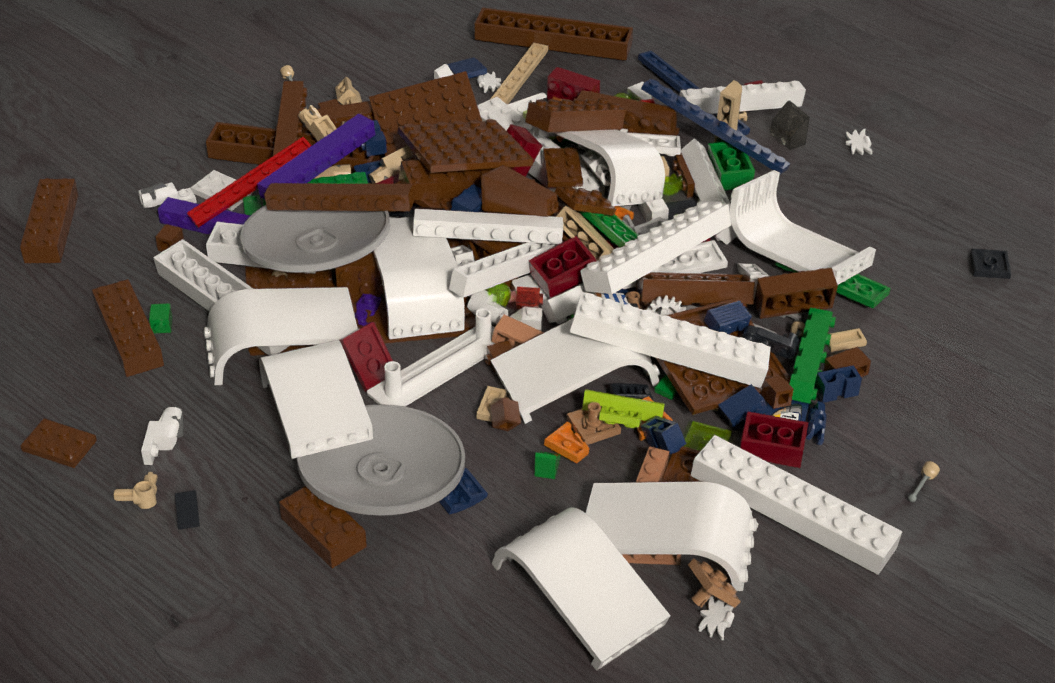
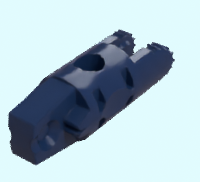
M818 401L813 409L811 408L809 411L806 439L810 440L813 436H816V444L822 445L824 443L827 415L825 413V404Z

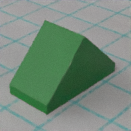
M542 451L536 452L535 477L555 479L561 455Z

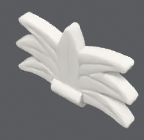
M494 71L492 74L487 73L476 76L478 78L477 83L484 89V93L489 88L494 92L496 87L499 88L501 86L499 83L501 78H495Z
M865 129L860 132V135L857 133V130H854L852 135L846 132L848 141H846L845 145L851 146L852 154H854L855 150L863 155L864 151L872 154L870 149L871 141L865 135Z
M711 596L708 610L700 611V615L704 619L699 625V632L707 627L708 634L712 637L717 629L718 636L721 640H724V631L726 627H731L734 619V613H732L734 607L729 604L724 606L725 602L720 599L714 603L713 596Z

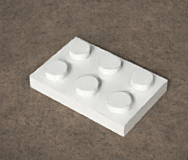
M213 170L193 185L191 190L195 195L207 200L236 181V179ZM243 199L229 207L228 210H234L243 202Z

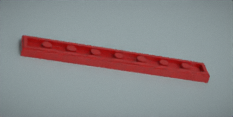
M304 137L298 139L187 212L188 217L199 228L258 189L257 183L310 148V143Z

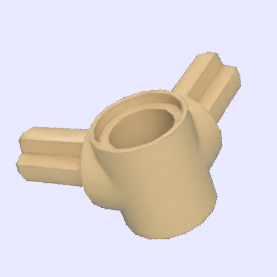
M148 472V475H145L144 481L137 483L133 489H116L114 491V500L133 501L134 504H138L139 508L142 509L152 508L157 503V475L153 474V472Z

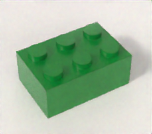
M728 142L708 143L709 158L724 190L735 189L754 180L755 170L746 153Z

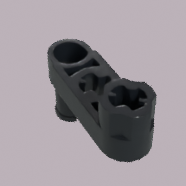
M752 325L747 326L742 335V338L769 346L771 353L785 358H791L795 355L799 339L794 333L789 332L781 336Z

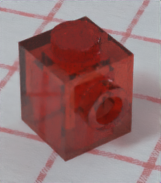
M517 286V309L523 307L539 308V305H543V294L540 293V288Z

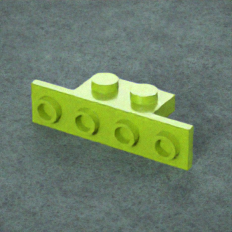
M585 389L582 409L588 410L590 403L597 402L601 406L599 420L607 424L619 423L624 424L628 428H635L640 426L641 420L649 421L655 416L663 418L665 404Z

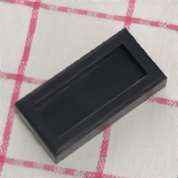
M196 490L175 493L178 530L200 527Z

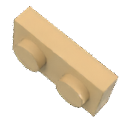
M488 386L477 411V419L492 422L490 406L500 398H506L507 390Z

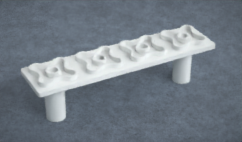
M486 308L478 309L476 311V327L403 370L400 369L398 362L391 361L386 363L384 366L385 380L367 390V395L377 404L407 406L485 359L487 346L496 344L491 341L494 327L491 325V311Z

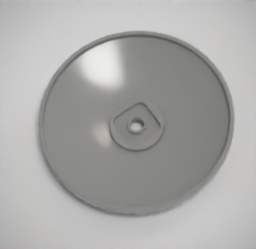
M265 205L253 213L245 222L241 230V242L245 254L253 262L263 267L284 272L322 271L349 264L375 250L389 233L390 218L388 211L267 210Z
M385 404L365 405L372 423V440L297 457L298 471L302 481L319 499L349 512L379 516L417 511L442 500L458 485L465 468V450L462 441L450 426L426 412L405 406Z

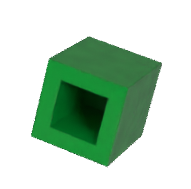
M170 303L151 304L149 321L153 333H171L173 316Z

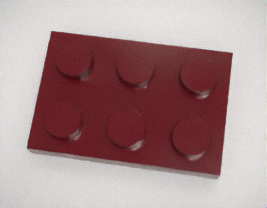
M370 322L339 339L365 392L385 380L384 366L393 360L374 322Z

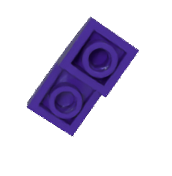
M371 294L362 295L357 302V312L354 313L356 319H358V325L364 326L368 324L366 322L367 312L365 309L371 310L370 316H373L380 305L381 297Z

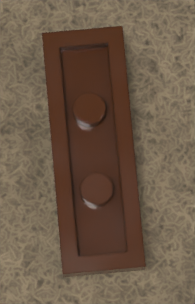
M680 153V155H675L674 160H672V169L676 171L677 180L680 181L681 190L685 192L686 197H694L695 182L682 153Z

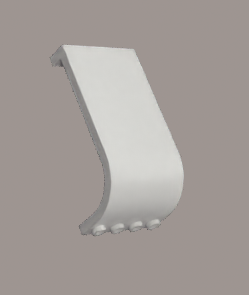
M535 127L534 135L537 137L562 136L592 149L604 157L611 175L608 200L612 206L642 204L662 198L665 183L664 164L660 154L651 144L619 130L546 132Z
M773 170L733 189L730 205L731 223L738 238L751 250L799 272L832 268L838 285L872 266L876 249L868 247L861 252H857L798 226L783 215L776 197L780 172Z
M414 217L390 219V230L387 237L372 251L385 291L389 339L464 330V298L457 296L456 293L449 289L453 269L458 266L447 239L442 237L413 236Z
M348 287L244 289L234 291L220 298L211 308L207 327H204V338H208L206 340V351H210L207 355L208 364L212 365L209 367V374L214 379V385H222L223 370L227 360L242 349L254 346L319 345L337 341L357 330Z
M573 319L491 360L495 372L511 400L518 402L520 416L525 424L532 421L529 414L532 411L617 368L627 365L641 366L646 377L649 376L653 387L659 383L658 375H660V372L655 364L652 365L649 355L570 333Z
M339 340L259 358L261 382L263 388H267V384L270 385L292 459L373 439L372 423Z
M711 482L593 484L586 514L596 522L621 554H690L703 556L719 563L725 568L730 576L732 586L736 591H743L744 582L748 581L747 565L751 564L750 548L754 547L753 531L757 530V521L753 518L746 500L737 492L723 485Z
M567 508L556 516L550 517L546 522L532 528L528 533L517 537L513 542L499 548L494 553L492 565L496 570L501 568L505 560L508 559L512 562L514 559L529 573L594 657L591 664L596 671L663 627L670 618V614L596 522L577 508Z

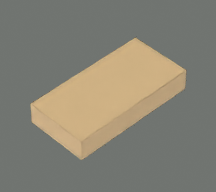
M858 328L831 333L830 345H827L830 352H835L857 346H866L867 340Z

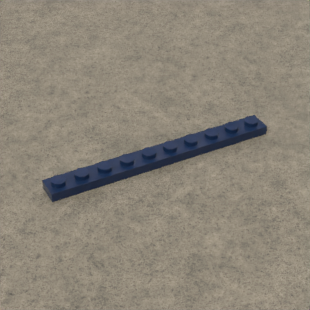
M647 51L638 55L639 61L678 92L687 89H700L654 52ZM738 119L737 130L742 132L743 135L749 134L750 128Z
M650 79L643 83L641 90L770 169L780 172V175L789 168L790 163L783 157L772 153L770 149L759 145L753 139H749L742 132L731 128L727 123L703 111L699 106L690 103L686 98L674 93L673 90L662 86L658 81Z

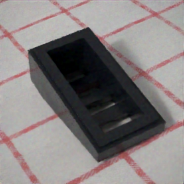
M610 384V394L641 400L649 396L653 400L650 389L646 384Z

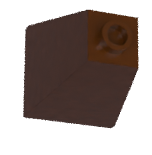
M502 165L481 175L482 210L544 217L557 212L558 201L556 193Z

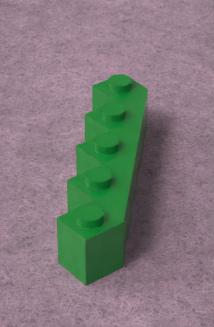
M810 307L808 320L806 321L794 371L790 380V386L794 389L792 400L811 404L812 400H816L818 389L814 388L817 373L822 372V370H819L821 363L825 364L827 352H824L826 345H830L832 335L828 334L830 327L834 328L836 317H833V312Z

